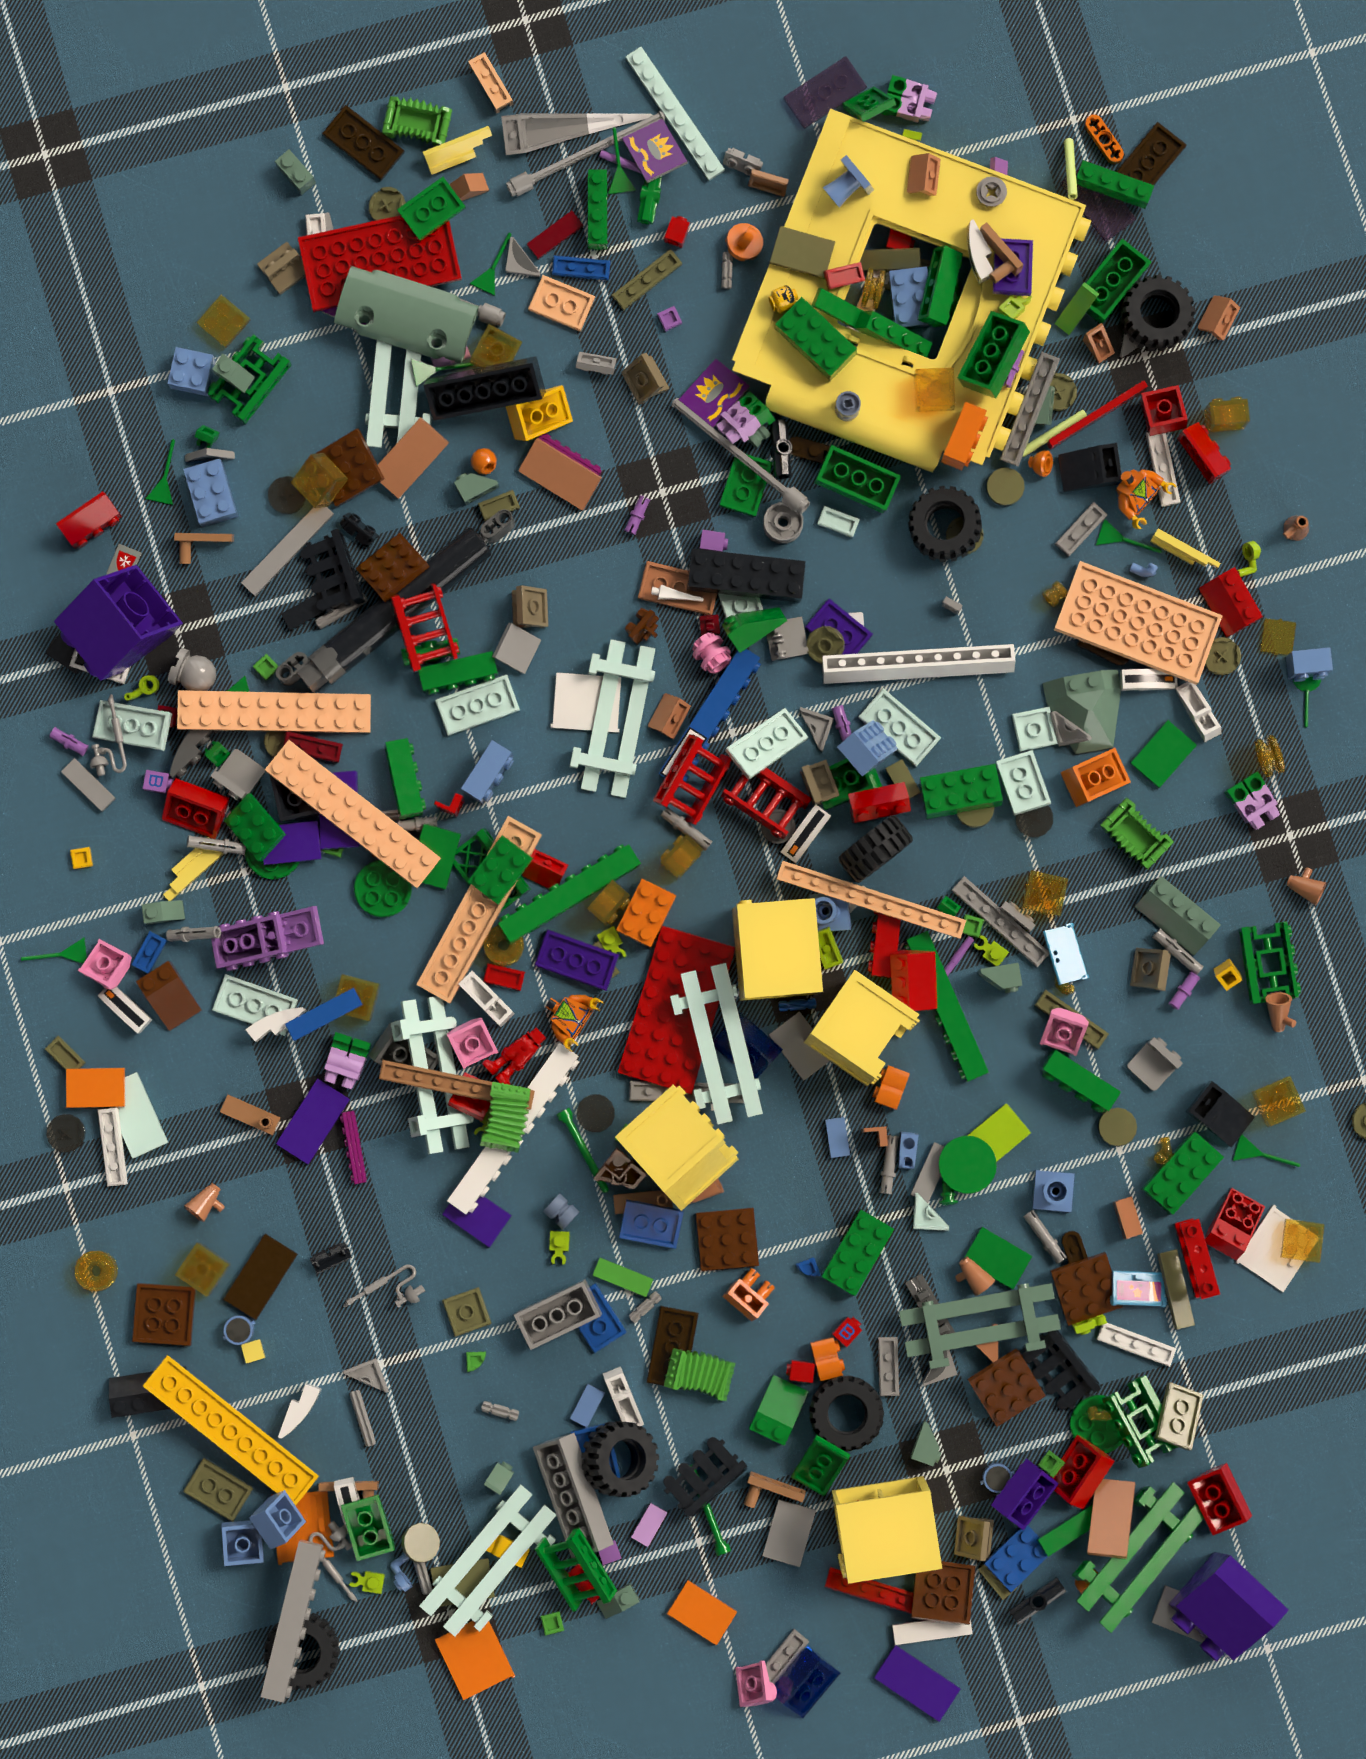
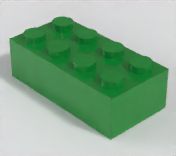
M1121 239L1086 282V284L1099 293L1086 313L1098 323L1103 324L1125 298L1130 288L1146 272L1151 261L1124 239Z
M803 297L775 324V330L830 381L857 354V348Z
M991 311L957 377L962 386L996 399L1030 333L1026 324Z
M831 445L814 483L880 513H884L889 506L901 475Z
M996 764L920 777L919 784L926 819L1002 806L1003 798Z
M1057 1050L1051 1051L1039 1070L1043 1073V1078L1050 1082L1055 1080L1059 1083V1088L1066 1092L1072 1091L1075 1093L1074 1097L1083 1103L1088 1101L1092 1104L1091 1108L1099 1113L1109 1112L1121 1091Z
M1193 1131L1141 1190L1169 1215H1174L1224 1157L1198 1133Z
M860 1209L821 1276L856 1296L894 1229Z

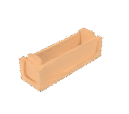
M485 52L469 60V68L477 76L491 100L496 114L504 107L512 106L513 100Z

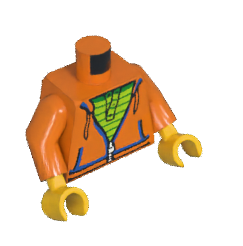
M1133 469L1125 471L1121 475L1122 482L1116 489L1119 495L1118 507L1129 520H1132L1133 528L1141 529L1138 522L1140 521L1141 524L1146 525L1147 521L1136 516L1142 512L1160 490L1159 486H1162L1165 493L1172 494L1168 491V486L1171 485L1176 488V485L1172 482L1163 481L1164 478L1151 470H1140L1138 472Z
M570 995L568 998L564 997L561 1003L550 998L545 1008L554 1013L550 1019L552 1021L551 1028L556 1038L570 1052H572L570 1049L572 1044L578 1046L575 1039L594 1010L600 1011L596 1006L599 1002L603 1003L602 1000L586 995Z

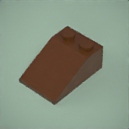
M170 961L165 962L136 981L146 999L169 1031L202 1011Z

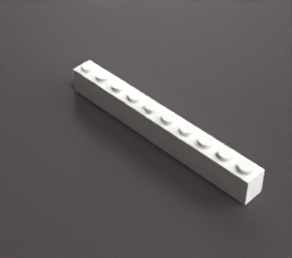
M1014 644L828 655L822 656V671L824 684L1011 673L1014 672L1016 660Z
M561 1043L557 1045L528 1086L535 1093L531 1110L527 1109L529 1110V1113L526 1114L528 1121L524 1122L527 1128L523 1130L527 1134L534 1127L532 1123L536 1117L540 1118L545 1112L544 1105L546 1102L549 1101L551 1103L557 1095L555 1090L558 1085L562 1087L567 1081L568 1077L566 1074L568 1071H574L579 1064L577 1060L579 1056L574 1052H570ZM485 1147L447 1201L466 1215L468 1212L473 1213L478 1206V1203H476L477 1199L480 1196L484 1197L490 1189L487 1185L491 1180L495 1182L501 1173L498 1170L502 1164L506 1166L512 1158L510 1155L511 1151L507 1152L503 1149Z

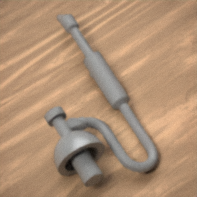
M112 694L108 698V703L112 712V726L116 743L119 744L123 766L121 769H117L112 751L108 748H99V744H94L91 747L94 749L95 757L90 762V768H96L98 776L105 775L104 766L109 765L108 760L104 756H100V754L109 753L112 768L117 773L124 772L127 766L122 745L124 740L119 718L116 717Z
M404 1265L387 1277L383 1276L368 1285L358 1295L346 1300L343 1307L351 1305L365 1294L369 1295L407 1268L412 1270V1275L400 1282L396 1287L398 1300L395 1303L398 1308L406 1301L410 1303L420 1302L418 1296L425 1292V1289L420 1285L413 1290L411 1285H409L405 1290L404 1297L403 1293L399 1291L400 1287L416 1276L414 1266Z
M332 1521L328 1526L333 1532L329 1537L334 1541H340L337 1547H332L324 1535L319 1532H314L309 1536L310 1542H313V1537L319 1536L332 1551L343 1549L345 1546L346 1550L353 1547L345 1538L347 1535L345 1525L339 1528L335 1521ZM324 1557L323 1566L335 1582L343 1587L350 1600L357 1602L353 1592L342 1581V1576L332 1563Z

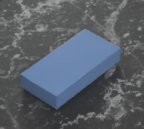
M845 1118L825 1120L831 1158L849 1156L850 1151Z
M587 1384L570 1419L588 1427L605 1392Z

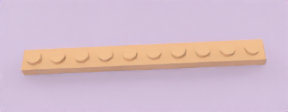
M782 861L777 880L958 939L961 938L966 923L964 919Z

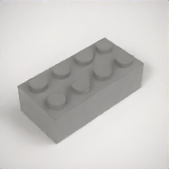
M586 1279L516 1312L514 1317L530 1350L600 1317L602 1312Z

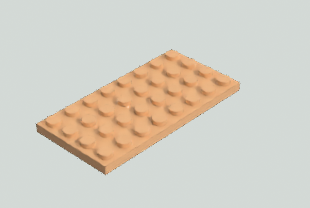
M1080 561L1054 631L1197 685L1223 615Z

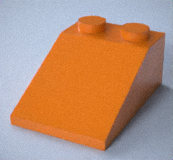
M1116 748L1060 772L1076 807L1131 783Z

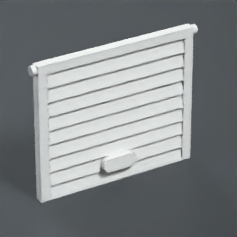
M556 673L554 714L551 728L592 731L603 676ZM621 677L618 678L608 732L619 733L618 715Z
M1273 1205L1251 1237L1246 1251L1236 1263L1242 1264L1284 1292L1319 1237L1279 1211L1276 1205Z

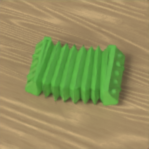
M390 96L382 134L392 139L397 134L399 138L402 135L405 138L409 135L410 139L415 136L417 140L421 138L422 142L425 140L427 144L431 141L433 146L436 147L446 141L452 109L444 106L438 109L437 104L434 107L431 102L426 105L425 100L419 103L418 99L413 102L411 97L406 102L404 97L400 101L398 97Z
M1126 797L1106 817L1100 826L1105 833H1111L1110 838L1115 837L1114 843H1119L1118 849L1124 848V853H1129V858L1135 857V862L1140 860V866L1148 870L1168 850L1174 841L1167 834L1160 835L1161 830L1156 831V827L1151 828L1152 824L1146 825L1147 819L1142 820L1143 815H1139L1140 811H1135L1136 805Z
M492 1082L490 1091L492 1096L490 1100L491 1110L489 1112L491 1116L488 1117L487 1127H484L486 1132L482 1133L480 1146L518 1153L520 1148L519 1141H522L521 1135L525 1134L523 1129L527 1128L524 1122L528 1121L526 1114L529 1113V1110L526 1108L529 1107L527 1101H529L531 1089Z
M673 1348L671 1358H669L667 1374L665 1375V1387L675 1390L681 1387L684 1391L686 1389L689 1391L691 1389L694 1391L698 1390V1392H703L711 1397L714 1396L718 1400L727 1401V1395L730 1391L729 1385L731 1384L736 1363L725 1361L722 1358L718 1359L716 1355L712 1357L709 1353L705 1355L702 1351L698 1354L697 1351L691 1353L689 1350L685 1352Z

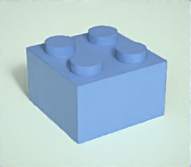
M176 347L167 384L171 389L208 396V388L213 375L212 368L215 365L216 359L212 354Z
M1330 647L1292 651L1286 656L1288 679L1300 682L1305 681L1309 677H1313V680H1320L1328 676L1333 670Z
M285 1490L268 1497L249 1517L270 1549L287 1543L306 1522Z
M251 1520L222 1523L224 1566L264 1563L262 1536Z

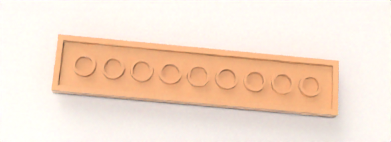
M178 690L177 730L370 733L371 694Z
M290 740L286 742L266 767L265 771L416 889L441 859Z
M508 816L489 852L499 838L504 835L531 856L542 834ZM472 884L470 885L416 985L448 1003L452 1002L460 987L459 983L468 973L514 886L500 905H498Z

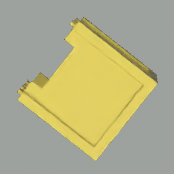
M854 970L804 1043L864 1085H874L882 1077L879 1073L886 1064L878 1058L893 1035L901 1038L907 1029L911 1031L920 1021L917 1019L919 1014Z
M673 1084L618 1133L615 1138L682 1211L737 1162L739 1158L736 1156L738 1151L733 1146L729 1148L725 1144L726 1142L723 1140L725 1135L719 1128L714 1130L712 1128L714 1125L710 1122L709 1117L705 1113L701 1116L699 1113L700 1107L694 1101L690 1103L684 1097L686 1092L681 1086L676 1088Z

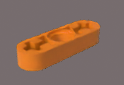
M1095 114L1090 115L1085 122L1086 131L1110 164L1120 163L1124 156L1123 149L1101 117ZM1091 120H1092L1093 122H1096V121L1098 122V123H1097V129H1096L1094 126H1092V127L1089 126L1090 123H1091ZM1107 135L1110 141L1107 144H1102L1099 141V137ZM1111 144H1113V146H1112V148H1111V149L1113 150V152H1114V153H1116V152L1119 153V154H1118V159H1116V157H1113V158L1111 157L1112 151H1111L1110 148H1109V147L1111 146Z

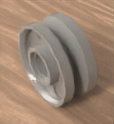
M783 502L773 504L767 509L764 516L763 528L766 536L778 544H788L795 541L803 529L802 514L795 513ZM785 519L789 524L782 527L778 524V521Z

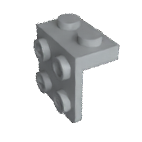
M234 749L218 772L214 770L211 774V777L214 779L212 783L221 789L226 787L230 790L228 794L234 799L238 800V798H241L243 800L264 775L265 769L240 750Z
M1155 1037L1151 1038L1127 1064V1068L1152 1091L1157 1090L1173 1071L1183 1064L1180 1061V1055L1174 1050L1170 1052L1166 1048L1167 1044L1159 1037L1157 1039Z

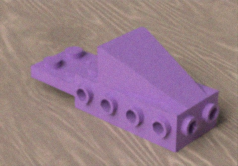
M317 906L279 914V911L268 913L267 917L262 915L251 917V921L247 922L246 919L235 921V925L231 926L230 924L218 925L221 929L220 938H211L216 967L226 968L227 971L236 970L238 965L242 964L243 967L253 966L255 961L260 963L270 962L272 957H276V959L286 958L289 956V953L324 944Z

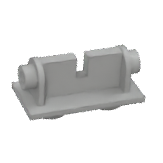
M728 148L725 152L723 164L749 176L752 169L760 171L763 166V162L760 161L761 159L748 155L747 159L743 158L745 153L735 148Z

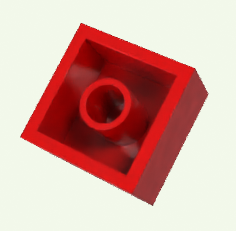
M1179 385L1141 393L1140 403L1149 436L1187 428L1188 419Z

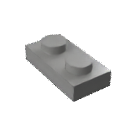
M579 352L576 368L613 375L617 358Z
M1005 901L1000 907L1028 932H1031L1036 926L1033 923L1034 919L1026 913L1024 915L1018 911L1019 907L1010 901L1008 903Z

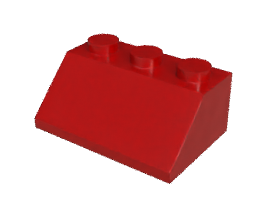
M1197 422L1184 429L1177 439L1207 482L1212 484L1230 471L1231 463L1226 456L1221 455L1218 444L1209 438L1207 428Z
M103 491L57 522L56 525L69 543L76 549L77 547H84L88 543L87 540L93 536L94 538L100 536L106 527L116 525L122 516Z
M1235 567L1199 588L1209 609L1212 612L1223 615L1219 626L1226 638L1252 625L1263 617Z
M175 778L167 792L162 820L216 839L227 811L229 797Z
M905 782L848 794L852 823L911 811Z
M898 950L890 953L892 996L914 1011L937 1009L935 951Z
M1077 1435L1061 1459L1065 1464L1053 1478L1059 1483L1054 1491L1069 1504L1083 1509L1115 1461L1104 1451Z
M1227 1462L1187 1482L1212 1535L1243 1524L1252 1517Z

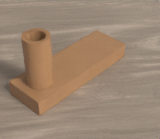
M986 222L980 227V232L990 248L1003 261L1001 266L989 274L990 279L997 283L1011 272L1015 276L1022 271L1023 263Z
M174 533V541H179V564H191V541L234 542V534Z
M227 1095L220 1110L221 1113L271 1135H274L281 1119L279 1116L231 1095Z
M662 1190L613 1195L615 1214L624 1213L627 1199L673 1208L672 1200Z
M750 1471L747 1482L750 1484L744 1505L755 1508L761 1488L803 1502L806 1490Z
M355 1481L356 1490H362L363 1498L374 1496V1490L379 1489V1481ZM320 1482L319 1491H335L334 1482Z

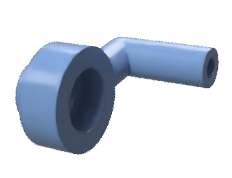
M405 1554L391 1562L390 1568L395 1574V1586L400 1591L403 1589L406 1592L412 1588V1584L399 1568L400 1565L410 1559Z

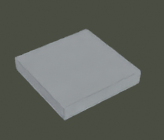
M508 623L492 657L525 674L541 639L512 623Z

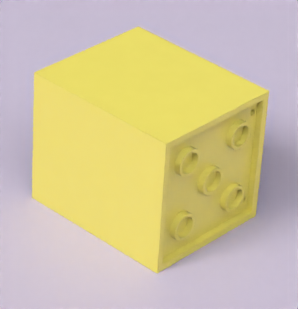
M815 898L752 903V900H742L737 903L732 909L740 1001L816 995L823 992Z
M924 1476L831 1490L841 1554H838V1561L842 1576L847 1578L848 1584L942 1569L931 1492Z

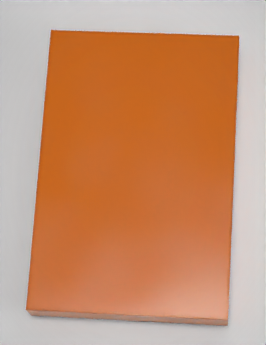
M125 1068L66 1069V1108L125 1107Z
M687 1580L667 1612L668 1615L715 1645L718 1644L737 1613L736 1610Z

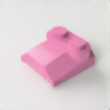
M99 939L78 971L101 984L104 988L111 990L118 986L130 968L132 957Z
M1062 1008L1052 1009L1040 1044L1077 1056L1089 1021L1083 1015Z
M482 1017L472 1019L447 1033L463 1069L490 1055L498 1053Z
M765 1661L735 1668L740 1707L757 1706L775 1700L777 1695L776 1686L769 1681Z

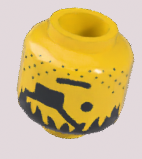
M788 285L772 290L771 296L768 299L773 311L776 310L778 313H783L796 303L798 295L795 289L791 290Z

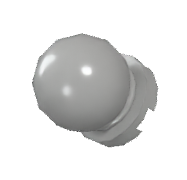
M181 648L176 655V658H179L176 667L171 666L168 675L169 683L177 685L181 682L182 686L188 691H207L216 680V668L213 663L203 656L195 655L190 657V651Z

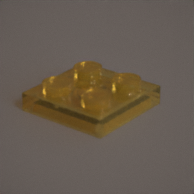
M221 294L197 321V324L227 348L251 319Z
M1285 1219L1280 1258L1320 1263L1325 1224Z

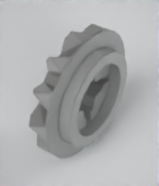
M986 177L977 186V197L980 203H983L986 207H996L1002 204L1006 198V185L997 177ZM997 187L995 191L996 197L993 195L987 196V188L993 190Z

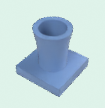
M847 155L841 159L847 171L822 187L839 208L860 186L868 195L874 191L872 185Z
M823 894L810 895V898H815L818 930L830 927L831 932L851 930L849 903ZM828 908L829 914L826 915V909Z
M1035 1170L1032 1209L1071 1212L1074 1174ZM1055 1187L1059 1190L1057 1195L1052 1193V1189Z

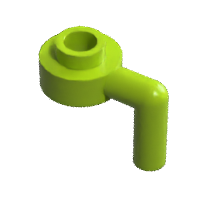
M1255 541L1243 544V555L1248 560L1249 567L1237 570L1240 577L1257 571L1256 559L1260 557L1261 548Z
M153 675L142 677L139 681V688L133 692L126 693L124 695L125 700L136 699L143 693L147 695L156 693L160 686L159 680ZM149 681L153 683L152 688L148 686Z

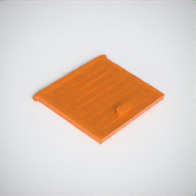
M327 1491L306 1492L297 1503L296 1507L306 1522L287 1543L276 1547L278 1565H282L284 1562H293L298 1542L300 1540L309 1541V1536L314 1532L323 1534L333 1547V1540L329 1537L332 1535V1530L328 1526L331 1520ZM319 1536L313 1537L314 1543L324 1545L323 1550L326 1551L325 1558L334 1557V1551L330 1550Z
M471 1621L465 1624L455 1637L449 1632L435 1639L463 1700L509 1677H515L489 1621L480 1632L474 1627L476 1623Z

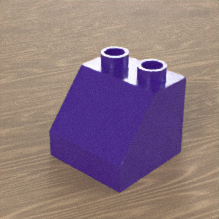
M137 565L93 579L54 620V623L61 630L62 640L70 647L76 649L84 659L86 670L92 676L98 677L100 681L124 672L170 638L183 624Z
M1214 1552L1169 1603L1176 1611L1170 1618L1171 1621L1187 1635L1193 1629H1196L1205 1638L1199 1645L1200 1648L1216 1662L1222 1656L1234 1661L1273 1629L1289 1611L1231 1555Z

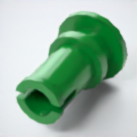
M942 1180L943 1193H941V1197H943V1200L939 1201V1204H957L958 1200H954L956 1193Z

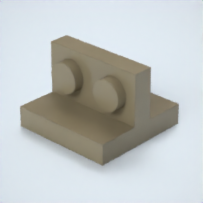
M285 242L257 263L258 267L280 295L306 276L303 261L288 242Z
M647 353L641 354L621 372L639 405L645 403L652 396L664 393L669 389L653 357L648 356Z
M521 585L516 586V590H512L514 625L519 628L548 627L547 589Z
M826 760L801 767L800 773L808 794L812 798L813 807L815 804L818 806L822 802L840 796Z
M1136 948L1130 986L1165 991L1171 953H1168L1166 950Z
M958 1515L954 1555L986 1561L990 1557L994 1520Z

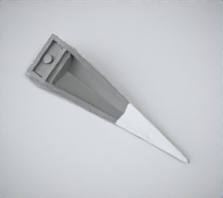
M520 113L501 116L506 155L530 152L580 136L644 120L653 115Z

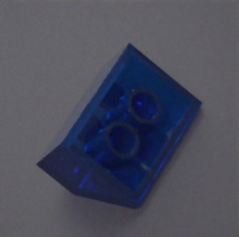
M739 1012L754 1079H757L783 1049L744 1014ZM725 1027L713 1041L714 1046L735 1065Z
M807 1646L775 1683L777 1690L776 1698L783 1705L804 1718L841 1673L820 1654Z

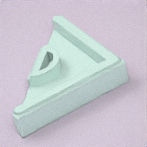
M915 1193L913 1229L949 1231L947 1223L919 1193Z

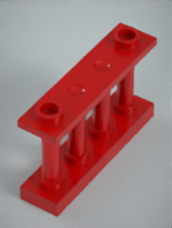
M434 583L430 584L432 591L406 599L400 598L398 594L390 596L412 671L421 670L420 665L424 661L450 653L453 659H457V653H460L457 642L452 640L440 599L443 598L442 590ZM435 598L437 610L410 618L405 616L403 609H406L407 606ZM440 617L443 628L417 636L411 635L409 628L412 625ZM446 636L447 647L424 654L416 653L414 646H417V643Z
M689 734L655 795L653 802L667 807L668 804L673 805L687 814L686 822L696 825L701 820L703 811L724 773L729 769L732 759L723 754L718 758L702 748L703 739ZM697 753L715 764L710 774L692 764ZM688 770L706 781L701 791L683 781V777ZM678 787L696 797L692 808L674 798V793Z
M768 768L755 775L760 779L761 783L747 802L737 797L748 781L744 774L731 792L727 789L723 791L721 797L724 798L723 801L726 804L734 805L771 830L773 836L785 839L788 831L784 828L798 808L806 809L812 799ZM771 786L776 790V794L764 812L761 813L753 808L766 787ZM787 797L792 800V805L779 824L769 819V816L781 799Z
M1191 1218L1174 1223L1195 1298L1201 1297L1202 1300L1220 1295L1200 1220Z

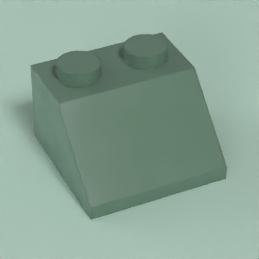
M1019 963L983 968L977 971L981 978L998 990H1005V993L1017 992L1018 988L1022 986Z

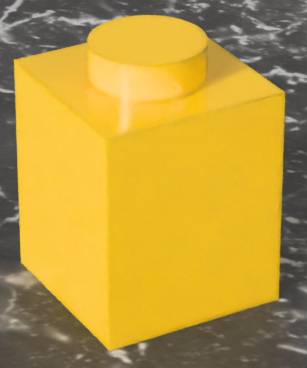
M1227 959L1213 969L1215 977L1226 991L1242 981L1240 972L1230 959Z

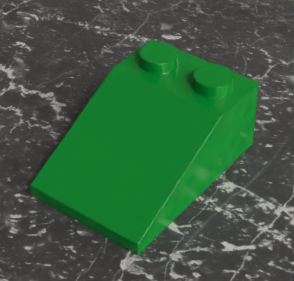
M780 607L738 613L735 616L731 615L724 620L722 626L739 653H741L787 622V619Z
M847 758L829 766L840 796L822 803L824 809L828 810L849 802L848 794L882 787L876 769L874 768L861 776Z
M773 1375L749 1429L785 1446L809 1391Z
M379 1494L341 1505L357 1561L395 1551L394 1539Z

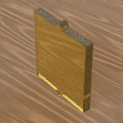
M1265 618L1261 652L1274 653V655H1288L1291 653L1294 645L1296 622L1283 621L1281 618L1279 620Z

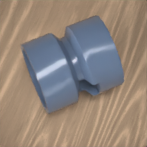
M845 391L837 397L835 413L839 419L851 421L858 416L861 406L859 396L854 392Z
M559 1194L543 1212L549 1218H555V1223L564 1230L580 1211L573 1205H568V1200Z

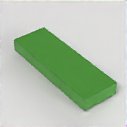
M1084 282L1054 324L1070 335L1096 300L1099 293Z
M601 1257L593 1273L595 1277L644 1297H647L653 1279Z

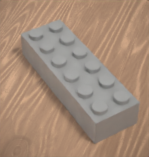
M575 1433L534 1446L533 1450L565 1541L573 1529L580 1528L594 1552L613 1545L614 1543L596 1492L590 1485L592 1481H587L585 1477L587 1472L582 1469L584 1459L581 1458L582 1453ZM569 1548L571 1558L575 1557L573 1552Z

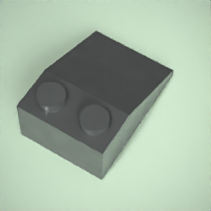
M389 1023L368 1056L381 1066L383 1060L412 1066L408 1040L394 1042L391 1024ZM424 1046L428 1069L434 1070L439 1062L438 1055Z

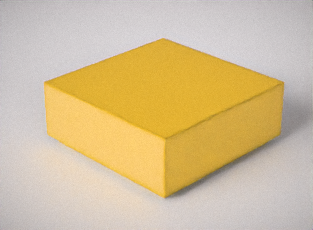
M90 847L70 850L73 869L93 866Z

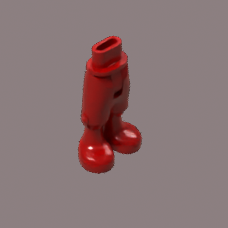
M534 1028L530 1033L526 1032L527 1034H524L510 1046L504 1047L501 1053L502 1056L497 1060L490 1061L486 1059L482 1062L483 1066L494 1076L504 1064L511 1061L510 1065L495 1077L499 1083L510 1085L509 1079L515 1071L524 1069V1065L541 1047V1043L546 1037L537 1028Z

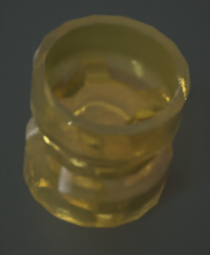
M1057 580L1050 589L1042 592L1043 597L1052 607H1055L1059 600L1066 598L1068 594L1065 587Z

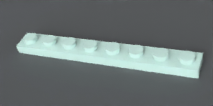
M639 47L627 55V62L661 112L664 113L665 118L707 180L710 181L723 173L725 169L643 48Z

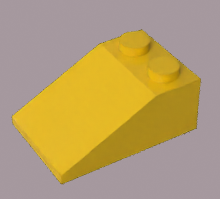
M563 385L546 389L544 397L540 400L506 406L515 440L528 441L573 421Z

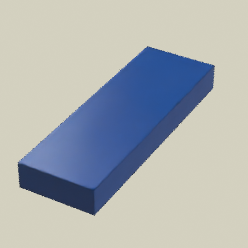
M554 256L552 276L609 281L610 260Z

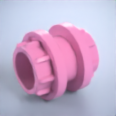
M707 633L694 642L692 650L694 651L693 657L696 660H703L701 663L702 669L716 674L725 669L731 662V650L727 646L721 647L723 640L714 633Z

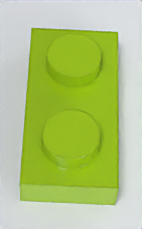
M830 927L818 930L820 958L824 968L828 969L842 964L843 959Z

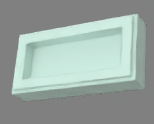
M824 506L817 525L853 538L860 519Z

